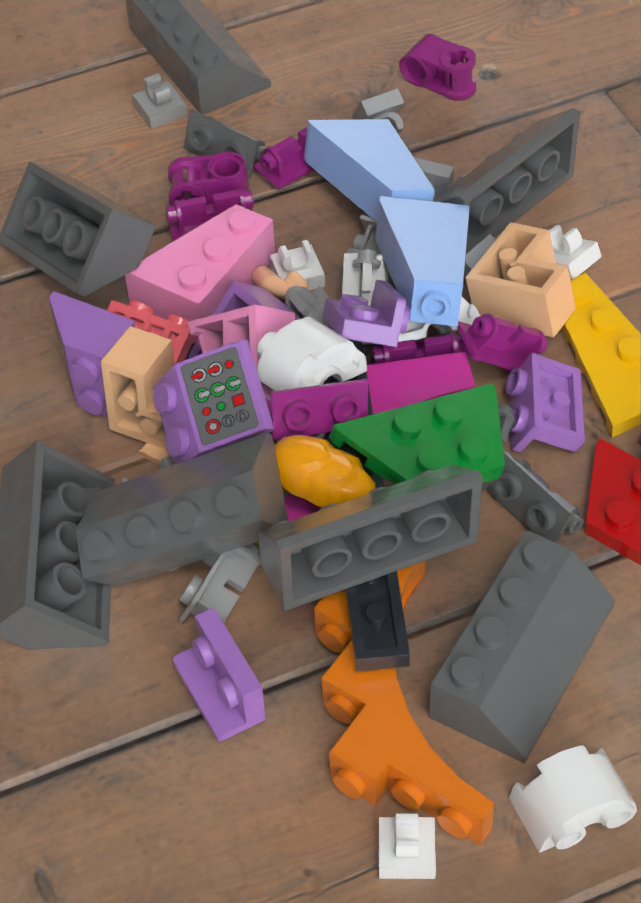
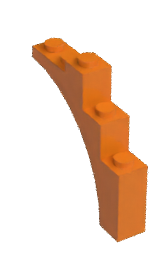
M426 560L397 571L403 613L407 603L425 576ZM342 590L323 597L314 608L316 637L328 649L341 653L321 678L323 706L338 721L345 724L351 723L329 752L330 779L348 797L353 799L361 797L374 806L377 805L386 791L389 790L392 796L404 807L410 810L420 809L430 816L435 817L440 826L452 836L460 839L467 837L481 846L492 830L495 803L460 779L430 747L408 711L397 680L396 668L356 672L346 592Z

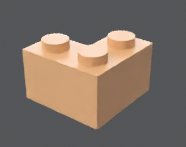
M510 222L465 277L471 303L477 308L479 315H494L495 317L513 322L516 328L519 325H523L532 329H538L545 336L554 338L576 309L568 266L556 264L550 231L547 229Z
M130 326L101 360L109 429L166 449V434L160 412L156 410L154 405L153 387L174 365L172 340Z

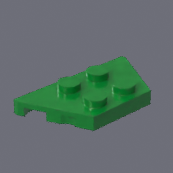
M493 383L335 424L329 436L331 442L338 448L347 443L368 458L365 467L379 477L392 481L394 484L413 479L422 472L436 471L450 465L478 470L483 478L482 483L498 479L505 467L497 393Z

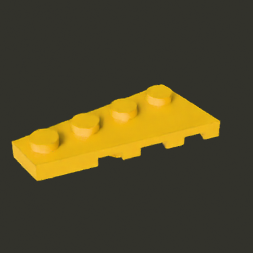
M583 273L573 280L570 279L576 309L560 330L565 341L571 344L575 352V362L578 369H580L581 374H585L591 386V396L597 408H601L606 418L605 426L610 437L613 438L641 425V334L586 273Z

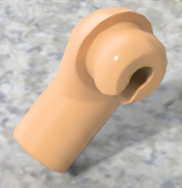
M259 266L252 273V281L256 286L267 289L276 298L282 300L286 299L285 295L290 287L308 288L309 286L308 282L296 270L289 271L284 280L267 266Z

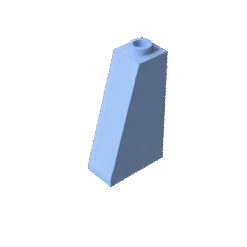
M389 119L308 120L304 150L305 162L376 222L380 196L433 201L435 191Z
M380 196L375 240L397 292L406 299V305L410 309V321L458 327L465 267L469 205Z

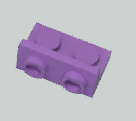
M376 280L371 305H368V299L350 294H342L340 300L326 298L322 316L336 333L346 339L397 347L399 334H404L407 330L410 318L409 306L406 305V299L386 281Z
M531 353L519 368H514L510 372L506 382L509 407L512 408L515 417L514 426L510 429L511 450L521 453L535 439L575 453L585 443L581 371L578 368Z
M213 607L195 616L198 637L192 640V648L173 657V664L217 741H223L265 721L266 718L262 686Z

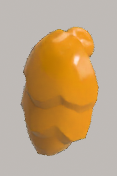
M291 435L284 437L274 445L282 486L294 496L304 498L316 506L323 508L330 504H341L367 495L375 489V482L363 470L359 458L334 448L327 440L308 435Z

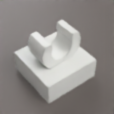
M556 225L549 230L556 264L568 266L571 280L575 279L602 257L598 243L582 239L577 228H572L565 235H563L560 225Z
M308 240L302 241V247L287 250L285 245L280 246L278 253L270 255L271 269L282 280L286 278L289 271L296 270L308 282V290L317 289L319 286L325 287L324 271Z
M396 813V817H379V879H435V817H418V813Z

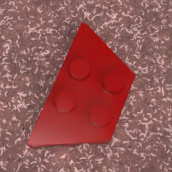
M600 438L596 442L584 533L641 565V460Z

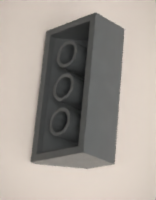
M126 0L130 30L199 113L206 114L271 87L270 79L200 0Z
M572 108L537 121L524 132L516 134L511 142L499 151L487 156L483 163L467 175L460 176L455 184L439 196L433 197V202L470 206L466 254L489 234L495 238L505 230L510 222L514 223L573 177L580 111Z
M29 161L0 232V243L76 294L85 297L139 267L144 254L151 245L152 234L156 225L78 180Z
M267 432L97 491L75 530L83 579L116 588L259 542L258 532L269 529L278 522L288 521L272 434Z
M37 440L2 468L0 485V637L30 650L103 646L109 642L111 586L83 579L75 530L94 494L97 491L115 486V479Z
M450 465L436 471H425L413 479L390 487L376 488L367 495L341 504L327 505L318 512L292 521H281L269 529L258 532L261 564L283 610L295 608L478 542L483 480L479 471L457 465Z
M528 530L524 532L430 685L429 718L525 764L615 603L612 595L573 550Z

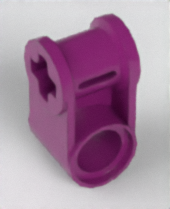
M424 35L399 61L400 72L409 83L441 94L450 100L463 101L472 97L477 91L476 80L472 77V69L476 64V54L468 47L446 41L437 35Z
M223 152L216 155L180 157L172 161L168 166V179L172 183L168 196L170 206L174 205V200H186L187 191L191 192V198L204 196L206 205L213 204V194L237 190V188H242L243 192L250 190L245 160L240 154L234 152ZM183 169H187V180L183 178Z

